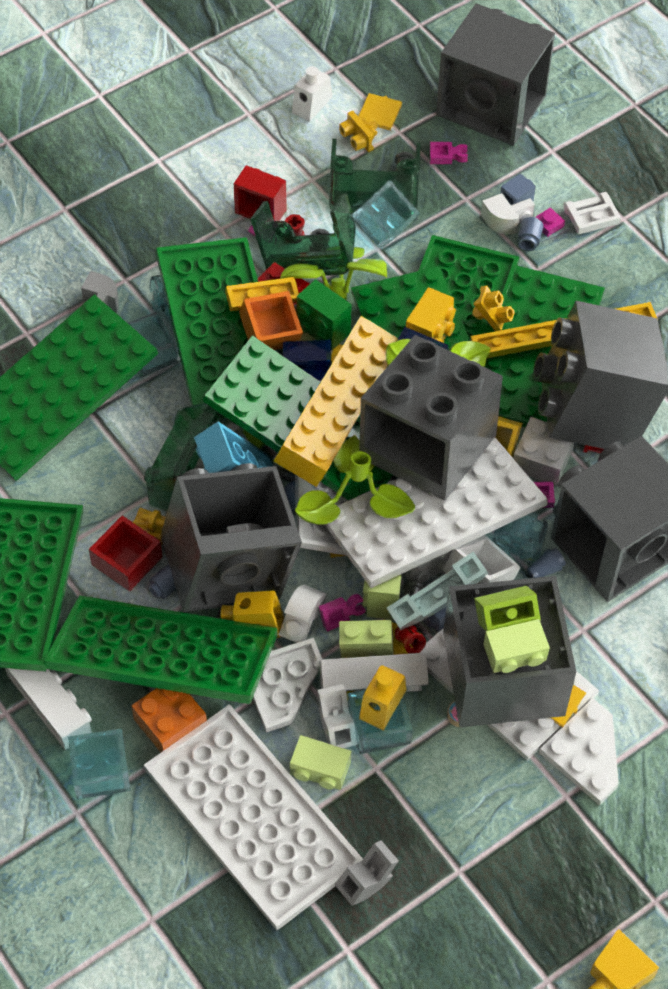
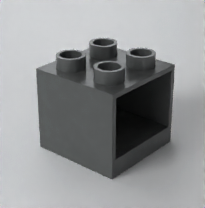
M475 3L441 52L436 116L514 146L546 97L555 33L547 30L540 24H530L509 16L500 9H490Z
M575 301L566 319L559 317L555 321L551 334L552 348L549 353H540L534 364V381L541 382L543 389L539 397L538 413L539 415L547 416L550 438L603 449L616 441H620L625 446L644 434L668 393V366L658 319Z
M414 335L361 397L359 451L370 455V464L446 501L496 437L503 376L481 366L477 362L470 361L444 349L432 341Z
M643 436L638 437L625 446L620 441H616L602 451L598 457V462L587 469H584L581 465H576L563 474L558 482V486L561 488L558 503L553 508L555 519L551 539L607 602L668 564V463Z
M245 463L234 467L231 471L209 473L205 469L198 468L189 470L182 476L177 477L162 528L161 540L182 611L188 612L222 607V605H234L236 594L242 592L275 591L278 599H280L302 541L277 467L257 468L255 464ZM246 523L258 524L263 528L226 533L228 526Z
M556 576L450 586L443 636L459 727L565 716L577 671ZM528 586L537 594L540 623L550 647L547 660L534 667L526 665L518 667L509 673H503L502 671L493 673L483 645L486 631L478 623L474 598Z

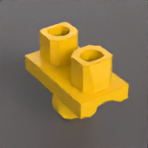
M352 110L347 113V120L339 124V132L343 137L351 134L354 135L350 137V143L355 151L365 148L370 152L374 150L372 140L377 135L376 129L378 124L372 118L367 120L365 118L360 119Z
M482 286L480 288L481 294L474 302L475 307L472 314L478 320H487L495 331H501L504 323L512 321L515 312L511 306H502L504 299L499 290L491 292L487 286Z
M139 508L133 523L161 541L163 545L161 532L166 517L161 515L159 510L151 512Z

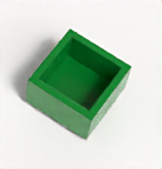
M316 279L297 295V316L304 333H308L319 344L325 345L331 350L350 335L351 303Z

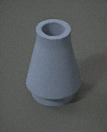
M557 548L548 549L527 568V572L531 578L545 577L561 571L566 562Z

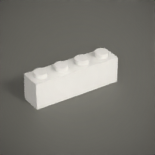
M426 653L320 660L321 689L343 684L346 691H354V695H364L378 668L384 665L405 676L406 692L422 691V686L428 685Z
M5 668L7 676L65 750L92 733L90 727L92 719L85 708L79 709L76 705L77 700L70 689L65 691L61 686L62 680L56 671L50 672L47 669L45 672Z

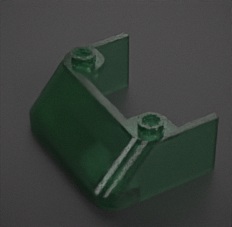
M332 138L329 186L330 209L336 213L414 215L418 209L421 143H416V158L400 161L397 172L354 170L353 162L349 157L337 155V139Z
M347 194L340 197L330 212L334 233L295 236L294 230L289 223L273 220L268 201H263L250 220L266 270L275 262L285 269L294 264L316 265L318 269L324 270L325 276L346 274L349 271L347 264L353 262L356 225Z
M206 403L186 406L182 411L178 410L176 413L173 428L152 467H148L144 475L150 506L168 511L177 477L194 469L200 458L196 452L197 445L194 437L216 422L223 424L222 414Z

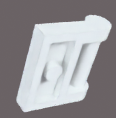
M607 192L599 193L596 197L563 203L564 212L570 217L578 234L620 224L621 217Z

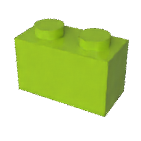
M528 586L474 598L478 623L485 631L537 619L541 620L537 594Z

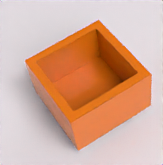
M289 291L243 300L239 314L248 340L253 335L273 350L298 345L303 331Z
M156 688L131 705L135 722L160 753L207 721L206 713L190 694Z

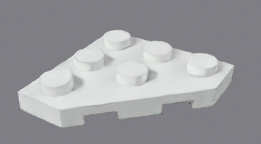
M314 638L271 651L253 696L266 733L292 724L320 670L319 661L322 660Z
M592 698L540 748L539 754L600 806L617 789L618 772L613 715Z

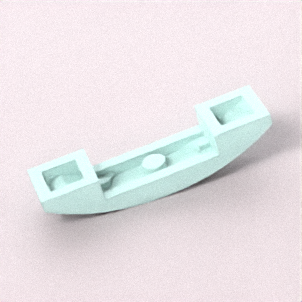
M474 551L453 564L451 571L411 597L407 594L387 607L388 612L400 630L410 627L447 606L450 586L477 584L488 574Z

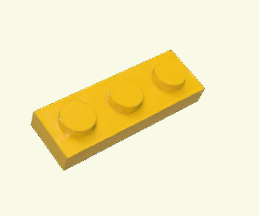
M294 277L226 286L225 289L230 312L240 310L244 299L289 291L291 299L295 303L299 294Z

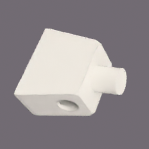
M314 66L306 69V74L296 83L294 88L293 114L309 122L332 98L329 75L319 71Z

